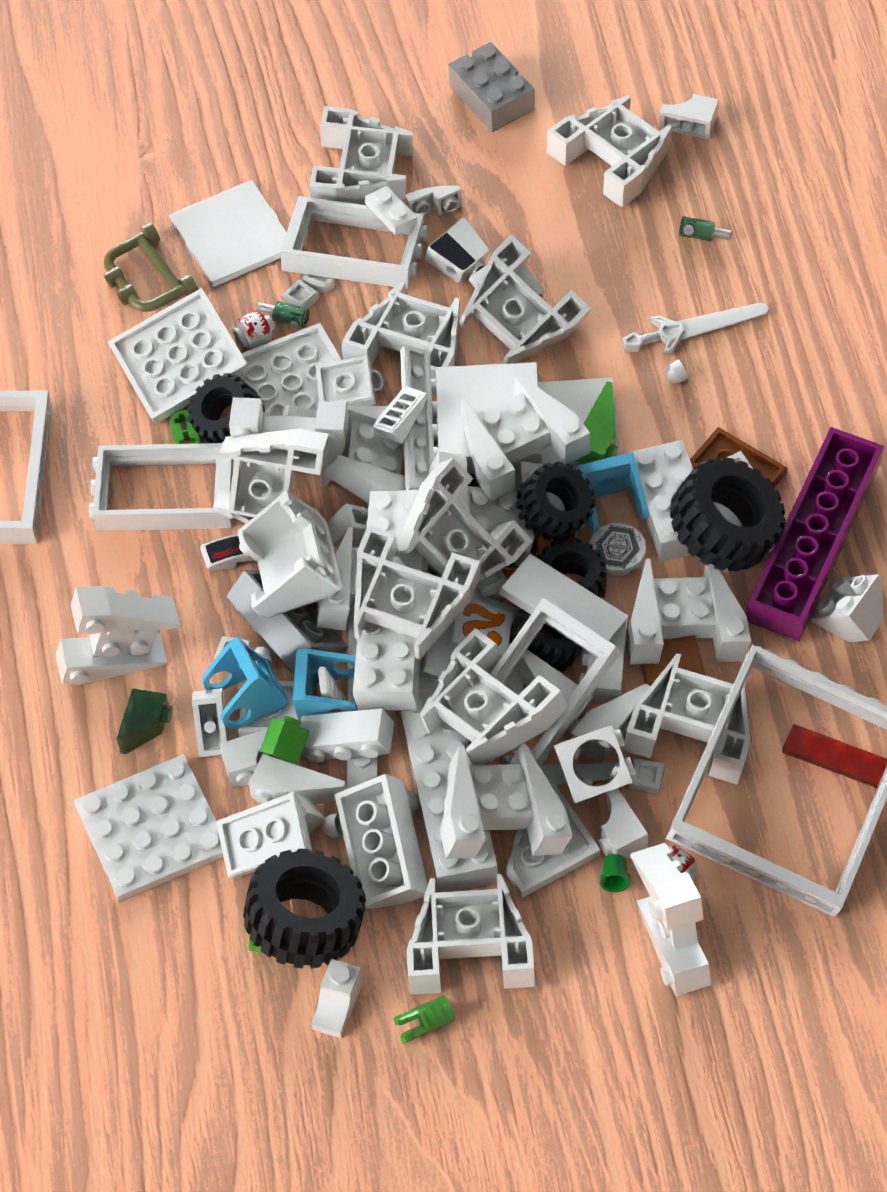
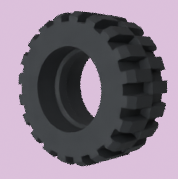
M713 458L698 464L677 488L671 499L670 518L673 519L671 524L674 532L679 534L677 538L681 545L685 544L688 548L687 552L693 557L695 555L699 557L701 563L705 565L712 564L714 569L725 570L726 568H728V571L747 570L758 564L781 538L786 523L784 504L780 503L781 496L778 490L775 491L773 489V483L770 479H765L761 475L762 472L757 468L752 469L748 467V463L744 461L734 462L733 458H723L722 460L720 458ZM713 502L730 509L737 516L742 527L727 521L717 511Z
M297 849V852H291V850L280 852L279 857L273 855L265 860V864H260L255 870L254 876L251 877L243 912L246 932L251 934L250 939L256 947H262L261 952L269 958L272 955L276 958V962L285 965L287 962L294 964V968L301 969L303 965H310V969L319 968L322 963L329 965L331 959L338 960V957L342 958L348 954L350 948L355 945L358 939L366 908V895L362 889L361 881L357 876L353 877L354 872L348 865H341L340 859L333 855L331 858L327 857L322 851L315 850V853L307 852V849ZM291 899L308 900L322 907L328 914L316 918L302 917L287 910L281 902Z

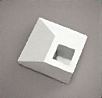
M877 574L837 579L832 584L831 591L826 598L817 605V610L810 620L817 626L848 642L869 641L884 620L882 578Z

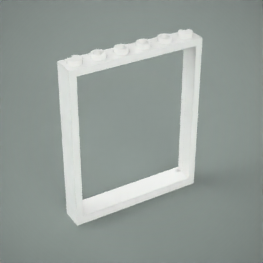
M48 390L0 391V412L35 411L22 521H0V544H37L52 404Z
M752 645L740 668L666 839L835 917L844 905L886 802L887 766L835 892L684 822L751 668L887 730V706L883 705L880 700L873 697H865L848 685L837 684L820 672H811L801 667L794 660L783 659L775 655L770 649H763L761 646Z

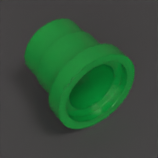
M620 854L606 856L603 860L600 886L609 892H621L628 889L631 884V877L627 872L626 858Z

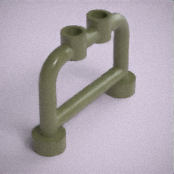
M151 222L140 227V234L113 247L104 257V266L107 272L103 275L110 288L117 285L119 290L116 291L120 302L123 305L130 303L136 310L151 312L185 294L188 296L199 290L190 274L178 280L153 247V244L160 241V237ZM138 246L142 248L171 288V290L150 301H142L138 297L132 284L128 283L121 269L114 263L117 257Z

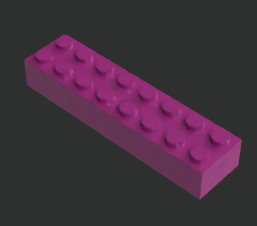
M830 427L785 523L783 534L775 544L748 602L746 612L748 623L800 642L878 471L884 449L883 445Z

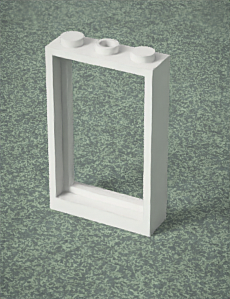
M298 196L281 249L282 271L391 287L397 286L402 281L405 282L406 289H408L411 278H416V259H421L423 249L421 241H426L428 225H424L423 213L413 212L417 216V225L401 232L402 234H409L401 265L302 251L311 221L391 231L366 205Z
M223 443L98 446V455L93 457L92 461L96 480H91V496L94 497V503H89V519L94 520L96 531L232 528V519L213 511V508L107 510L111 466L216 464L215 503L219 490L231 492L235 459L219 457Z
M544 597L490 675L503 684L545 622L596 655L597 659L567 700L566 706L568 709L547 729L533 750L529 748L540 767L621 652L614 644ZM519 746L512 749L511 751L516 754Z

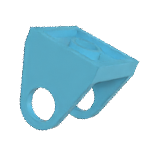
M633 452L578 465L577 470L579 469L583 472L581 476L584 479L588 478L591 482L588 485L589 488H594L595 495L592 499L628 490L640 519H648V506ZM594 507L592 508L594 512L587 521L592 532L599 530L597 512Z
M238 636L226 645L202 676V683L206 690L220 688L225 690L247 679V682L221 713V720L224 726L229 729L242 728L281 709L289 703L269 662ZM217 672H229L228 677L224 681L217 684L209 683L210 678ZM239 708L249 709L243 718L236 721L229 720V716L233 711Z
M315 649L296 650L293 703L299 721H301V716L332 713L331 710L337 708L358 711L357 705L352 702L315 696L316 684H319V667H326L334 680L354 677L355 667L343 670L336 668L334 665L344 662L355 666V656Z

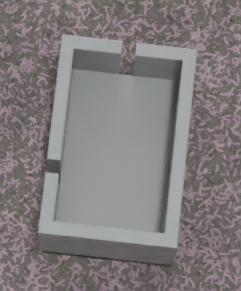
M492 42L472 51L471 57L466 54L448 64L449 85L491 132L535 110V89L522 75H519L518 70Z

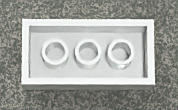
M683 440L633 451L648 506L649 516L648 519H645L660 562L691 555L687 552V546L685 544L681 545L677 538L679 534L674 532L671 524L673 519L670 518L673 494L693 470Z

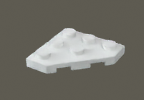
M553 781L550 784L566 808L573 836L562 855L533 856L527 829H517L513 850L506 868V875L522 898L601 855V849Z

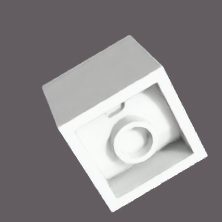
M610 724L554 745L575 803L633 783L630 776L636 775L630 757L624 758L620 747L626 745L619 728L613 730ZM598 739L600 740L598 744L607 748L611 745L617 753L618 766L614 765L610 773L612 778L604 784L592 785L593 781L582 777L580 780L574 772L573 759L577 760L582 750L578 747L589 740Z

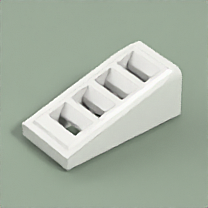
M404 386L379 416L372 428L380 437L403 444L429 395ZM409 396L416 398L413 402L407 400ZM404 405L408 406L406 410L402 409Z
M319 667L318 675L321 697L346 701V696L326 667ZM341 708L331 710L332 713L348 712L347 709Z

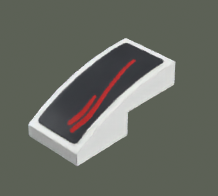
M238 534L212 540L202 544L200 547L208 571L235 569L237 562L257 560L252 557L248 558L242 553L239 548Z

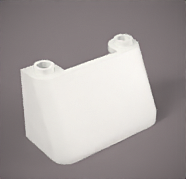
M288 490L237 531L240 541L239 548L246 557H252L258 562L264 592L257 590L251 595V606L258 615L272 617L330 598L342 589L340 573L327 522L320 513Z

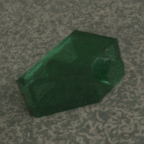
M132 688L117 735L120 753L127 754L163 733L165 723H170L173 711L172 706H169L167 694Z

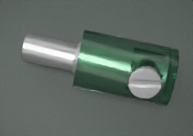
M685 216L681 219L679 236L710 242L712 237L731 239L732 230L716 228L713 221Z
M277 301L275 306L258 302L256 311L272 315L273 321L288 324L295 328H305L310 316L309 308Z

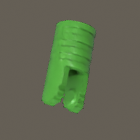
M445 995L393 1018L395 1025L399 1026L417 1018L421 1024L401 1034L400 1037L403 1044L455 1021L454 1013Z

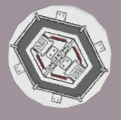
M611 523L602 526L593 534L589 542L593 545V550L598 549L601 552V558H604L606 562V574L612 576H624L635 568L637 570L646 557V541L636 528L624 523Z

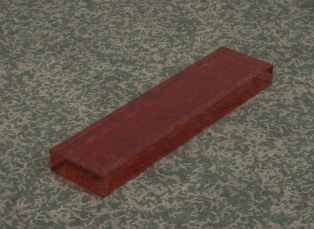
M793 724L782 747V753L874 788H878L887 766V758Z

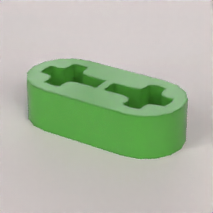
M179 410L170 418L175 444H185L184 440L189 439L191 444L200 443L199 434L192 428V424L189 422L188 417L191 414L188 413V410ZM186 421L187 429L182 430L180 422Z

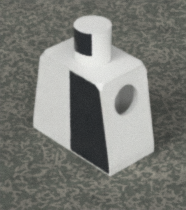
M463 217L428 246L424 259L456 283H461L468 276L485 267L483 264L486 261L489 249L467 219Z

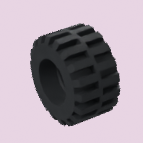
M224 373L223 376L220 374L213 375L212 380L207 378L203 381L204 385L202 387L198 386L196 388V395H192L190 398L192 405L188 406V413L191 414L188 417L189 422L192 424V428L209 443H223L225 437L231 436L229 429L231 410L224 418L220 419V416L228 406L232 405L233 397L260 398L262 400L258 393L244 380L235 374L232 376L230 373Z
M557 461L553 465L549 462L542 467L540 466L520 486L521 489L517 492L516 496L519 499L516 502V509L521 510L518 516L520 520H525V528L527 530L533 529V535L536 537L543 535L544 540L550 541L552 538L555 541H561L563 538L567 539L579 530L594 512L592 508L596 504V500L592 499L595 495L594 488H589L588 485L591 482L588 478L584 479L581 476L583 472L579 469L577 471L573 470V465L567 463L563 466L562 462ZM546 492L553 493L559 497L565 511L556 509L549 502Z
M569 538L563 539L562 543H558V541L552 542L550 548L545 546L542 549V554L537 555L536 558L562 574L572 573L580 575L583 579L576 583L601 599L605 597L606 562L604 558H601V552L598 549L593 550L592 544L587 542L584 545L580 539H575V542H569Z
M521 608L511 624L510 644L531 616V614ZM544 624L541 629L551 632L556 638L549 637L540 630L527 650L557 671L563 672L568 666L571 667L583 647Z

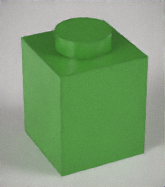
M284 716L283 720L272 718L259 752L297 765L310 731L300 727L301 721L289 716Z

